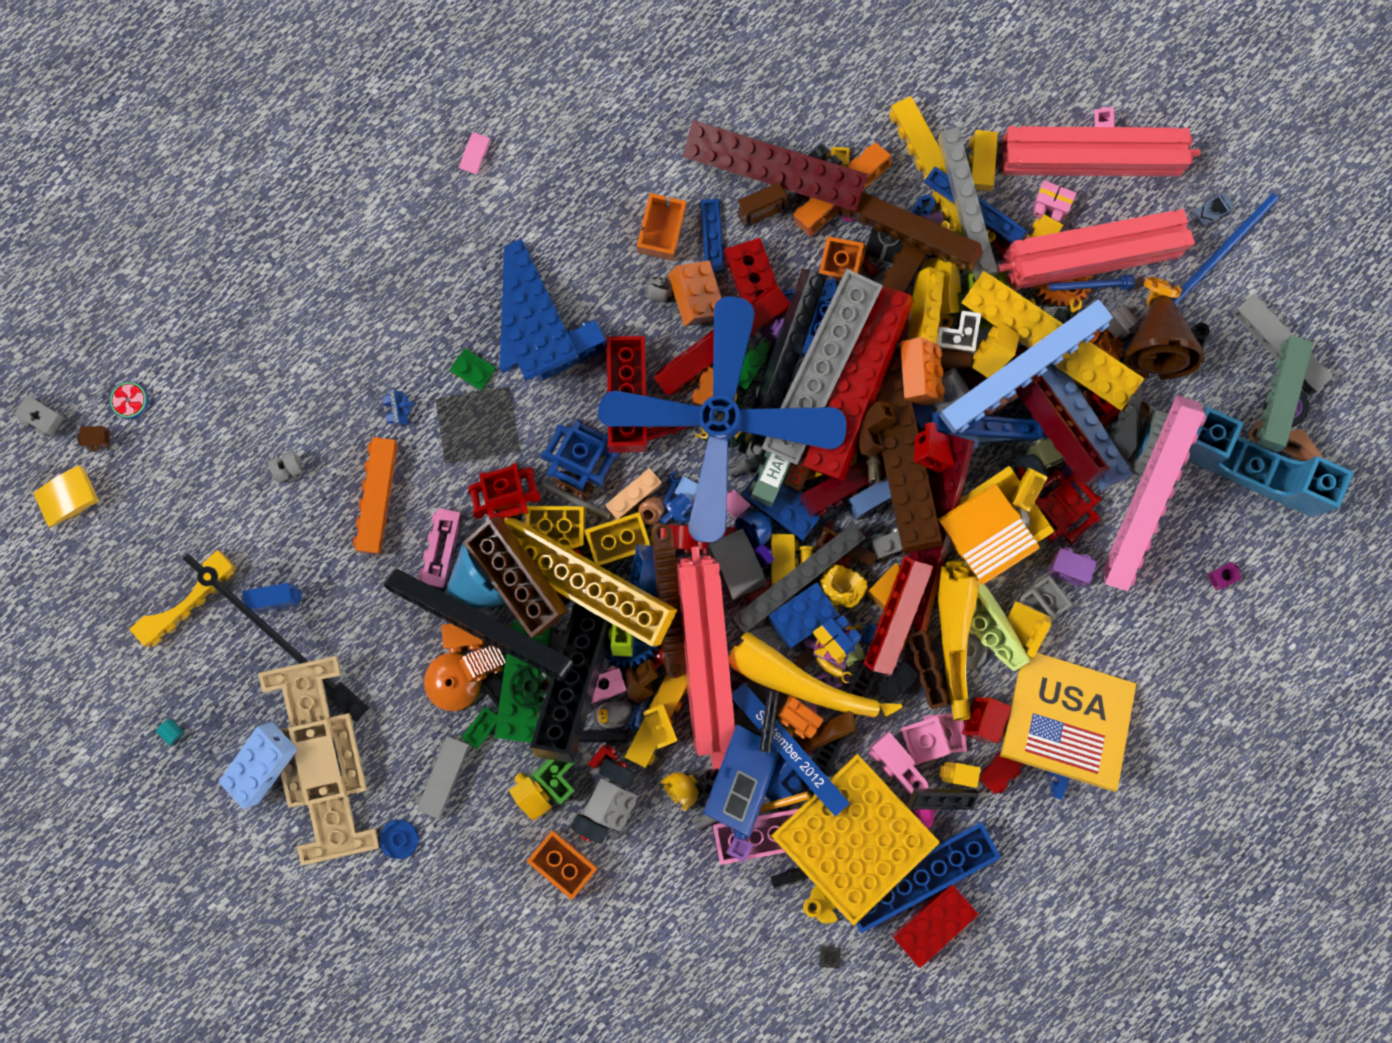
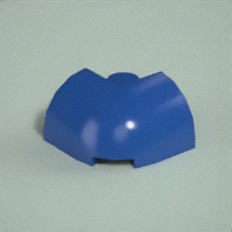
M779 756L765 797L770 802L796 795L801 790L799 786L801 777L781 756Z

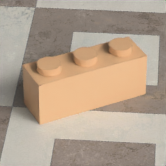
M649 468L605 506L616 520L626 517L646 498L662 486V482Z

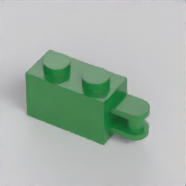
M762 341L755 350L751 348L744 359L737 387L744 394H746L767 362L765 357L769 353L770 345L766 341Z

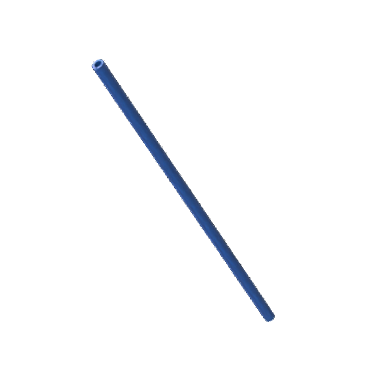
M1272 193L1181 287L1182 292L1179 298L1171 297L1176 305L1279 200L1276 194ZM1132 337V338L1129 340V342L1123 347V349H1124V352H1122V355H1123V356L1120 358L1119 362H1122V361L1124 360L1125 352H1126L1127 348L1129 347V345H1130V343H1131L1133 337ZM1084 387L1081 391H1086L1089 389L1087 387Z

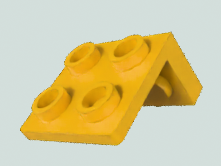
M1015 601L1007 619L1022 646L1027 648V654L1035 657L1052 624L1051 617Z

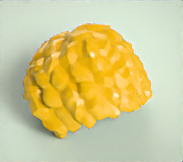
M831 565L823 572L820 579L821 589L831 604H840L846 608H852L859 604L868 589V582L864 577H861L860 573L844 568L843 565Z

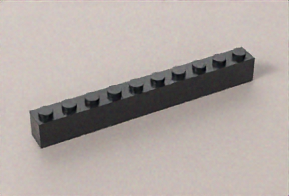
M802 268L753 409L781 408L828 276ZM744 432L738 451L763 460L766 450L762 449V445L766 437Z

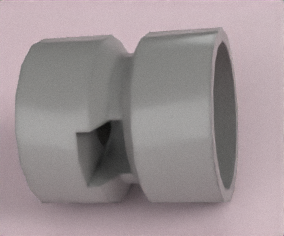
M294 450L282 454V458L275 457L267 461L277 483L287 480L289 475L296 476L303 473L302 465Z

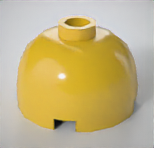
M674 772L661 781V784H666L663 788L675 804L680 802L683 805L680 808L682 811H687L698 798L696 785L698 782L691 774L687 776L683 772Z

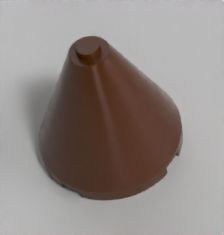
M1165 295L1158 296L1152 302L1125 352L1124 365L1143 378H1149V373L1160 374V380L1190 375L1201 368V362L1204 363V350L1174 301Z

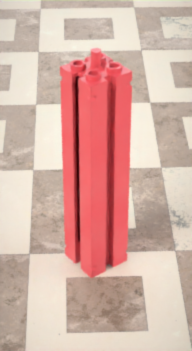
M1008 126L1002 138V175L1180 177L1189 165L1192 164L1193 157H1199L1201 151L1200 149H1188V146L1192 145V135H1190L1189 128L1027 126L1017 128L1016 126Z
M1179 209L1175 212L1169 211L1027 238L1025 240H1016L1002 255L1003 264L998 265V272L1009 271L1010 273L1007 275L1008 283L1011 285L1012 290H1019L1020 288H1029L1167 261L1171 258L1177 259L1185 253V250H1189L1195 242L1191 230H1187L1186 224L1188 220L1185 210Z
M699 546L691 547L692 560L690 557L680 558V562H676V571L678 573V594L681 605L680 616L683 627V647L685 650L684 658L692 740L697 755L701 756L719 751L721 753L726 752L735 729L719 563L715 558H711V555L700 556Z

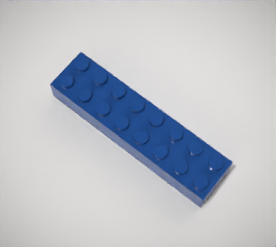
M977 821L941 840L921 862L855 924L859 932L867 931L1000 859L1001 856L983 823Z

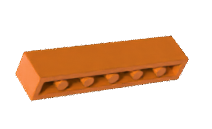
M875 142L868 146L858 158H854L847 167L868 174L864 189H866L892 166L891 155ZM810 197L808 202L796 209L793 217L799 228L811 237L840 212L841 209L840 206Z
M372 437V442L368 444V453L370 455L369 461L365 463L367 475L366 479H363L362 482L364 494L363 498H360L359 501L360 517H357L356 520L358 533L353 539V547H355L357 552L381 555L398 448L396 440Z

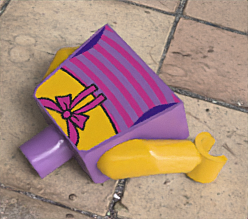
M849 625L843 632L847 635L853 629L861 630L862 627L860 625L855 627ZM806 637L805 647L814 649L813 655L817 663L827 673L838 678L841 683H849L844 680V675L852 676L851 673L842 672V670H845L848 655L838 665L816 637Z

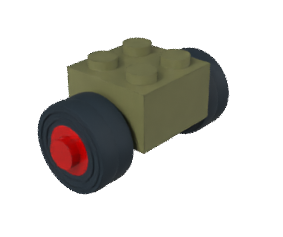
M1042 438L1029 448L1030 451L1024 457L1015 461V472L1021 481L1027 468L1045 475L1046 471L1063 465L1066 462L1060 452L1055 449L1053 442L1050 439Z

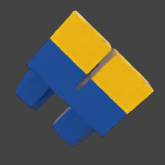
M843 615L836 620L829 619L813 631L816 639L838 665L844 661V658L850 652L856 650L855 645L862 639L855 629L847 635L843 632L850 625Z

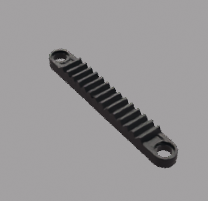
M863 660L847 689V693L866 698L879 672L869 669L863 664ZM836 711L832 719L844 714L845 712ZM847 735L815 750L811 759L825 775L828 773ZM801 778L799 783L801 791L803 793L808 791L810 795L814 794L812 790L805 788L804 781Z

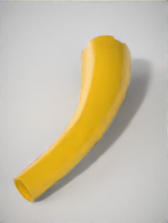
M964 561L946 562L945 567L941 566L938 593L945 673L954 721H963L971 718L966 680L968 636L977 602L979 581L970 567L964 566Z
M749 632L742 635L741 639L744 641L740 642L738 646H734L728 657L729 667L752 681L773 690L846 713L850 711L855 715L875 718L879 713L880 704L877 700L844 692L814 678L776 649Z

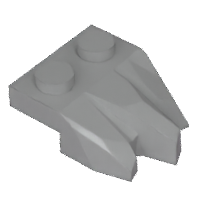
M1049 573L1034 583L1021 596L1019 601L1050 616L1051 621L1057 619L1059 614L1073 605Z

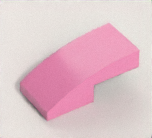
M473 132L464 151L459 168L478 174L491 138Z

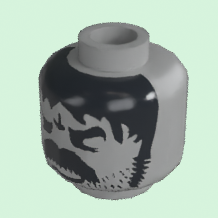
M653 276L650 281L647 280L645 295H648L649 300L666 302L668 296L672 297L673 289L668 278Z

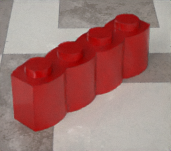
M668 525L673 532L675 550H683V554H692L691 547L699 546V551H702V554L709 555L707 551L708 543L698 542L692 538L688 526ZM726 527L723 537L736 532L737 527ZM660 528V538L662 539L667 535L665 528Z

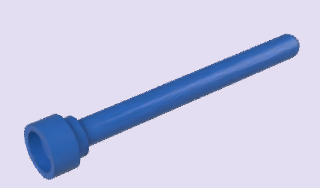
M1127 274L1119 279L1051 283L1049 290L1118 286L1124 290H1130L1135 286V278L1132 274Z

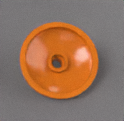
M443 654L433 660L426 670L424 677L426 694L430 701L440 709L459 711L469 707L479 696L482 681H468L463 668L459 664L461 658L465 656L463 654ZM448 679L452 680L451 686L447 685Z

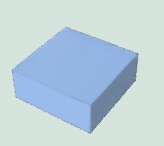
M683 476L674 494L683 493L692 502L698 484Z

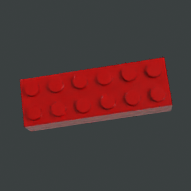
M645 336L607 337V393L620 391L646 396ZM608 427L609 453L647 452V427Z

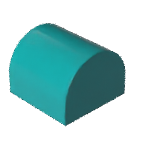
M173 719L166 720L156 730V733L168 746H172L185 733Z

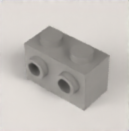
M898 527L892 529L891 534L885 535V533L875 535L874 540L870 542L874 554L877 555L876 560L903 551Z

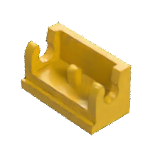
M1027 468L1010 503L1030 512L1048 477L1031 468Z
M663 704L643 712L657 749L678 741Z

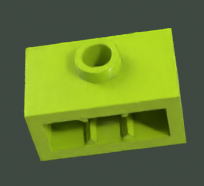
M613 624L612 628H609L612 655L632 656L634 636Z

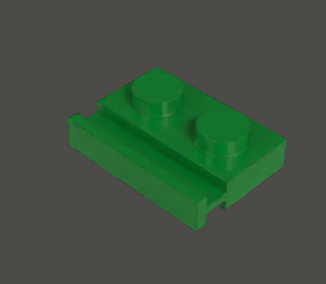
M464 348L449 371L482 391L496 368Z

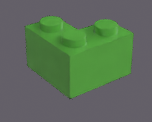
M546 759L530 775L534 781H538L542 789L547 792L556 804H562L575 791L562 777L573 765L572 763Z

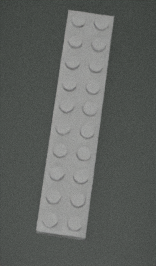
M849 269L845 270L781 408L825 407L883 285ZM766 437L762 445V449L796 465L806 447L804 444Z

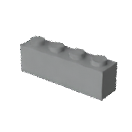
M451 736L442 739L438 748L441 750L440 754L434 758L431 768H433L431 776L427 775L423 786L426 787L424 793H420L417 798V811L437 819L442 817L471 746L470 744Z

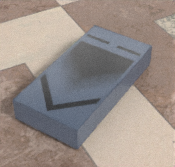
M1224 192L1192 213L1203 228L1232 211L1235 206Z

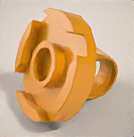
M1146 276L1143 283L1144 286L1150 289L1146 300L1148 308H1150L1152 300L1158 296L1165 295L1179 298L1182 289L1177 285L1172 288L1168 281L1150 276V278Z

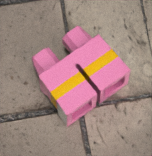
M1043 180L1033 204L1035 206L1033 216L1041 218L1047 211L1052 213V219L1060 223L1069 212L1077 193L1063 187L1058 191V185Z

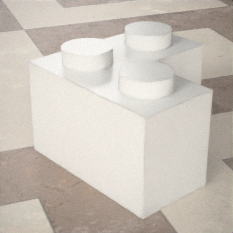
M962 311L959 330L939 327L937 344L940 345V348L971 352L974 355L981 313Z

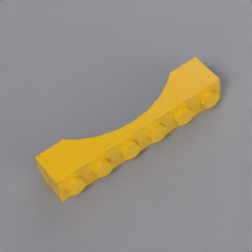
M219 550L214 552L202 564L203 567L211 566L215 568L218 572V580L221 583L224 580H230L235 575L234 571L237 569L226 555ZM205 573L204 579L210 580L211 575L209 573ZM197 581L192 592L176 607L160 614L143 616L129 630L143 646L155 647L162 641L161 637L165 633L169 634L177 627L175 625L177 622L187 619L191 615L190 611L195 606H201L206 601L205 597L210 593L214 594L218 590L213 586H203Z

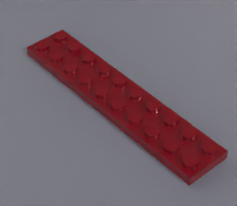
M692 120L683 153L685 158L770 185L779 182L781 187H785L786 190L853 211L858 209L868 176L867 173L696 120Z
M947 433L943 434L949 437L954 466L941 472L931 469L929 476L938 519L959 506L975 441ZM940 523L939 527L943 546L911 552L909 555L910 557L924 560L933 566L931 576L928 579L924 594L918 605V610L911 624V627L920 631H927L940 580L941 566L944 565L950 541Z

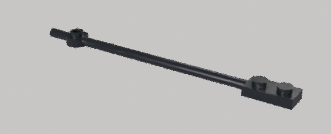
M190 554L184 556L183 560L198 573L197 579L201 585L213 586L299 664L309 662L218 580V572L215 568L211 566L203 567ZM205 573H209L211 575L210 580L204 579ZM328 678L322 679L323 685L331 691L327 697L346 714L350 713L351 719L355 722L369 709V706L341 681L335 685Z

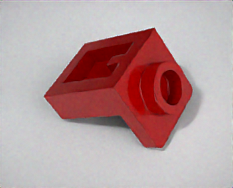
M602 745L588 765L593 769L596 766L601 768L604 760L607 759L605 754L616 760L618 758L615 755L617 751L610 745L606 747Z

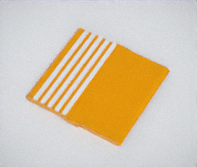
M995 483L938 519V522L955 545L958 554L965 560L982 585L1040 549L1038 543L1022 522L1019 514L1013 509Z

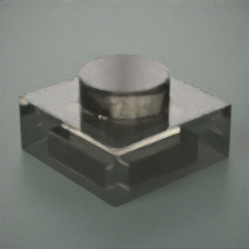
M820 946L819 967L840 969L841 948Z

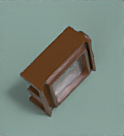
M777 182L739 199L738 204L740 207L737 214L744 228H746L748 223L752 225L781 212V209L784 211L788 197L785 187H781L780 183Z

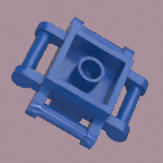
M579 419L576 420L570 429L558 424L553 438L546 450H543L540 455L543 460L552 462L547 476L555 477L576 487L580 491L584 489L587 480L601 487L604 482L603 478L613 460H616L618 457V453H609V449L606 447L608 445V434H603L584 425L583 421ZM565 435L566 437L556 455L552 454L561 437ZM604 454L607 457L598 474L595 475L592 472L601 455ZM558 466L581 476L580 481L557 470Z

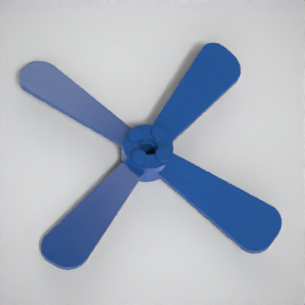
M732 296L721 298L714 307L713 396L708 398L701 407L612 391L603 396L598 408L599 420L608 427L701 426L709 438L688 525L690 535L698 542H716L725 534L728 440L737 435L739 431L828 450L841 446L846 437L847 424L845 416L840 410L833 407L738 408L734 400L755 312L747 300ZM725 414L724 420L716 421L717 415Z

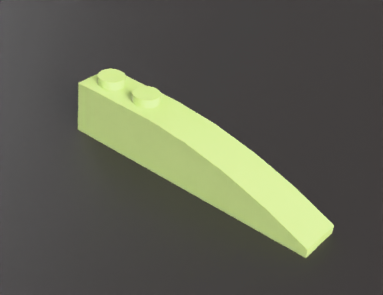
M979 582L977 602L969 632L971 634L974 633L981 640L982 644L993 650L1002 662L1012 671H1015L1029 663L1030 660L995 598L986 585H982ZM939 584L936 592L937 595L939 593Z

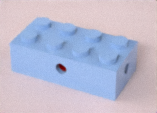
M273 722L257 726L223 774L219 783L243 810L255 806L261 802L298 748Z

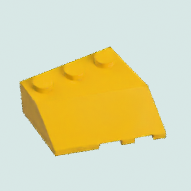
M527 506L529 514L525 516L526 525L569 549L584 545L586 507Z

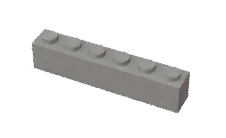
M1253 294L1234 310L1232 314L1277 360L1281 356V351H1279L1281 343L1293 334L1290 332L1289 327L1282 324L1277 319V315L1264 305L1263 300ZM1312 352L1302 385L1310 395L1316 393L1333 378L1330 370L1322 365Z

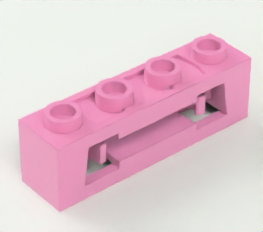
M438 508L437 513L434 512L433 531L429 532L427 540L430 544L423 556L425 566L424 569L421 568L419 573V580L432 587L446 589L463 516L460 512ZM441 527L444 532H449L441 560L443 568L433 565L436 563L442 537Z

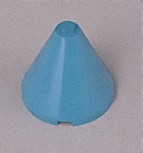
M462 544L445 593L476 610L506 604L468 549Z

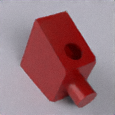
M930 422L925 424V431L915 436L914 462L941 472L954 466L950 441L947 435L937 431L936 423Z

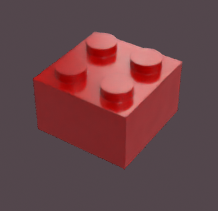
M973 697L970 706L971 718L965 721L961 734L982 743L999 744L1004 735L1005 723L1010 717L1011 706L993 698Z

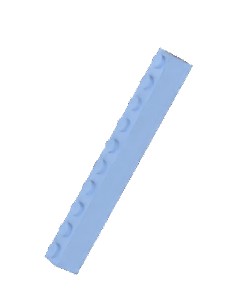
M1098 299L944 409L939 416L953 434L957 431L962 433L970 427L968 423L972 420L977 422L985 416L984 412L990 408L992 411L1001 404L1000 400L1004 397L1007 399L1011 398L1017 393L1016 389L1018 387H1026L1032 382V377L1035 375L1040 377L1047 372L1048 369L1046 367L1050 364L1057 365L1064 359L1062 357L1067 352L1072 354L1079 348L1078 344L1083 341L1086 344L1095 337L1093 334L1096 331L1103 332L1110 326L1109 322L1113 318L1112 315Z

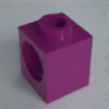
M1233 562L1226 563L1207 573L1216 591L1242 579L1240 569ZM1223 571H1226L1228 573V580H1225L1223 578Z

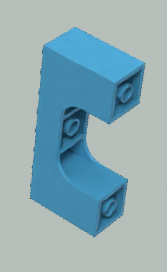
M1208 406L1203 409L1206 419L1203 426H1199L1197 430L1198 438L1194 445L1191 444L1188 462L1312 518L1340 507L1354 472L1319 456L1307 461H1297L1281 456L1240 437L1239 433L1244 424L1243 422Z

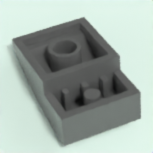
M743 529L724 536L716 542L708 543L707 551L711 558H715L719 563L720 579L732 602L767 587L761 566Z

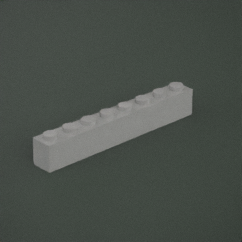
M959 127L940 131L938 142L963 236L981 243L983 254L972 269L975 281L983 270L991 276H995L997 268Z

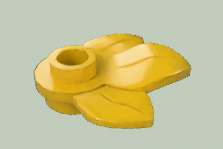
M815 886L811 890L810 898H807L803 904L805 914L809 917H816L821 923L825 924L834 923L838 920L833 912L836 906ZM812 903L816 904L817 906L816 910L811 911L809 909V906Z

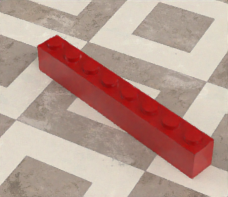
M776 283L750 302L755 312L750 338L758 333L757 330L760 327L768 326L773 322L775 316L778 314L783 315L788 310L790 302ZM714 329L653 374L654 379L667 396L676 394L681 390L683 384L686 382L688 384L696 379V375L699 372L707 371L709 367H712Z

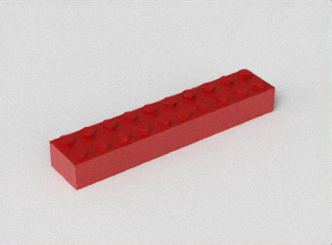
M882 286L826 404V407L836 408L844 414L847 424L845 440L841 446L833 450L810 446L803 466L808 470L844 482L859 444L861 424L868 410L875 403L914 303L910 294Z

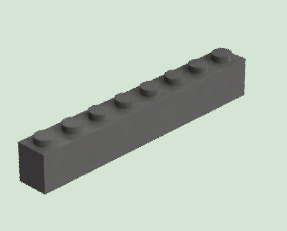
M852 523L733 616L730 621L741 635L746 633L866 537L856 524Z

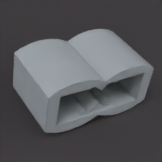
M1125 304L1110 313L1113 318L1109 322L1110 326L1107 329L1116 339L1118 337L1123 339L1138 328L1136 324L1139 321Z

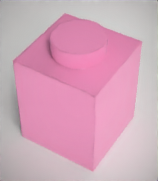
M733 489L731 493L727 491V512L736 520L751 505Z

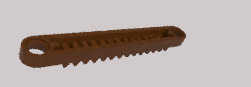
M657 523L651 530L657 598L677 609L662 641L663 664L665 672L670 677L678 678L685 672V650L683 647V627L680 616L681 605L678 594V573L676 571L673 532L667 524ZM660 528H665L667 535L662 539L658 538L657 531ZM672 663H679L677 672L670 671Z

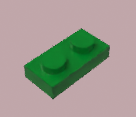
M485 706L461 738L478 750L496 726L498 715Z

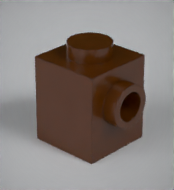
M104 426L80 427L78 442L81 447L86 448L89 452H98L99 449L110 448V429Z

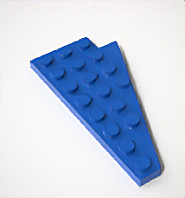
M519 239L504 246L500 370L504 374L519 367L525 381H528L578 358V354L522 239Z

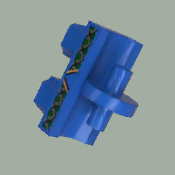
M389 390V394L382 397L383 404L386 407L391 406L392 412L385 415L386 422L389 424L408 425L407 415H410V408L415 407L414 402L408 401V396H404L403 391Z

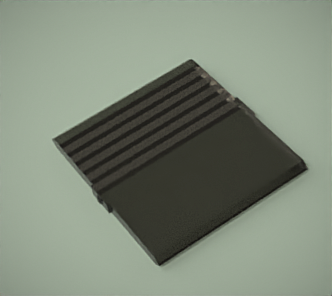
M509 387L436 399L445 464L474 459L484 460L493 456L520 452Z

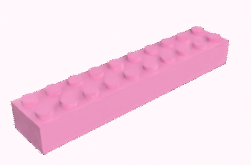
M1176 395L1103 567L1105 584L1125 591L1129 590L1130 585L1133 586L1135 584L1136 571L1141 569L1144 562L1143 555L1151 547L1152 541L1150 539L1152 534H1156L1158 531L1159 518L1164 516L1167 509L1165 504L1173 496L1175 481H1179L1181 478V467L1189 459L1191 444L1194 445L1197 441V430L1205 422L1206 415H1204L1205 412L1200 402Z

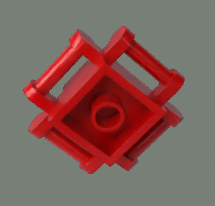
M516 462L502 469L488 473L481 472L479 473L480 482L468 486V493L471 495L474 507L472 511L473 517L476 519L483 518L485 514H488L489 519L495 517L505 519L522 513L526 515L529 514L526 502H538L541 499L534 480V469L529 467L518 470ZM524 478L527 479L529 492L524 493L521 479ZM480 491L483 492L485 505L482 506L479 498Z
M1055 468L1051 471L1040 493L1055 480L1059 482V485L1044 498L1040 499L1037 496L1035 503L1047 521L1056 530L1047 537L1048 541L1051 543L1061 534L1073 545L1081 534L1094 523L1097 524L1101 521L1100 516L1091 508L1099 503L1102 498L1100 495H1096L1088 485L1083 486L1076 478L1075 473H1072L1065 479L1061 471ZM1073 480L1091 500L1088 504L1071 486L1070 483ZM1086 513L1089 518L1070 533L1067 529Z

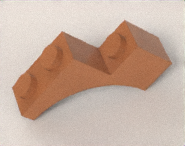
M1263 421L1256 422L1247 434L1255 444L1258 441L1256 437L1257 431L1262 426ZM1303 428L1290 431L1287 446L1281 450L1299 461H1307L1316 456L1324 458Z

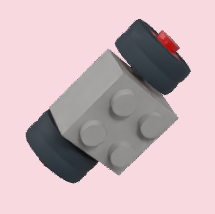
M609 759L604 760L599 773L610 780L600 779L583 813L584 815L577 814L571 826L573 831L580 834L579 837L587 842L592 840L602 844L609 830L607 827L621 832L625 826L627 818L638 798V795L617 785L620 784L630 788L636 777V773L628 769L627 764L619 760L617 762Z

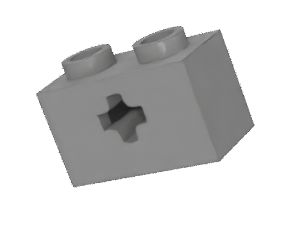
M28 395L25 396L14 415L20 418V423L27 427L31 424L36 427L34 431L44 437L46 434L53 437L65 418Z

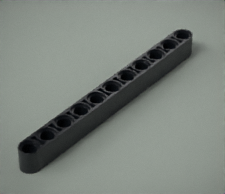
M395 568L384 583V587L393 594L559 681L565 679L574 665L573 661L565 655Z

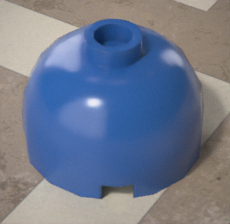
M749 510L737 517L735 527H737V531L744 530L752 548L755 549L761 544L765 545L769 541L772 534V526L768 515L756 510Z

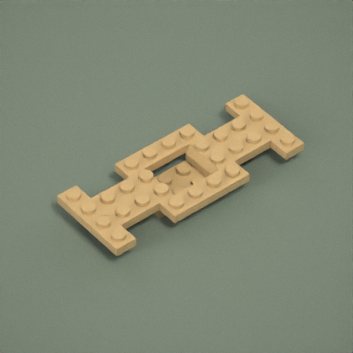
M337 655L258 673L262 692L282 688L290 726L280 728V730L298 748L281 772V778L288 808L304 804L308 805L316 841L297 846L301 866L378 849L380 845L376 828L356 832L348 797L349 794L367 790L351 715L347 713L333 717L330 716L322 679L341 675ZM333 737H334V742H335V746H336V751H337V755H338V760H339V764H340L342 776H340V772H339V767H338L337 758H336L335 749H334L333 740H332Z

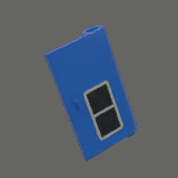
M736 725L703 814L732 828L733 837L744 841L745 838L749 839L780 753L773 745L771 746V753L758 751L761 737Z

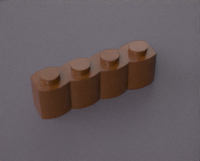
M917 631L909 634V645L915 653L914 661L920 671V681L926 690L928 705L933 710L950 704L948 690L944 686V676L938 667V656L932 648L933 641L928 631Z

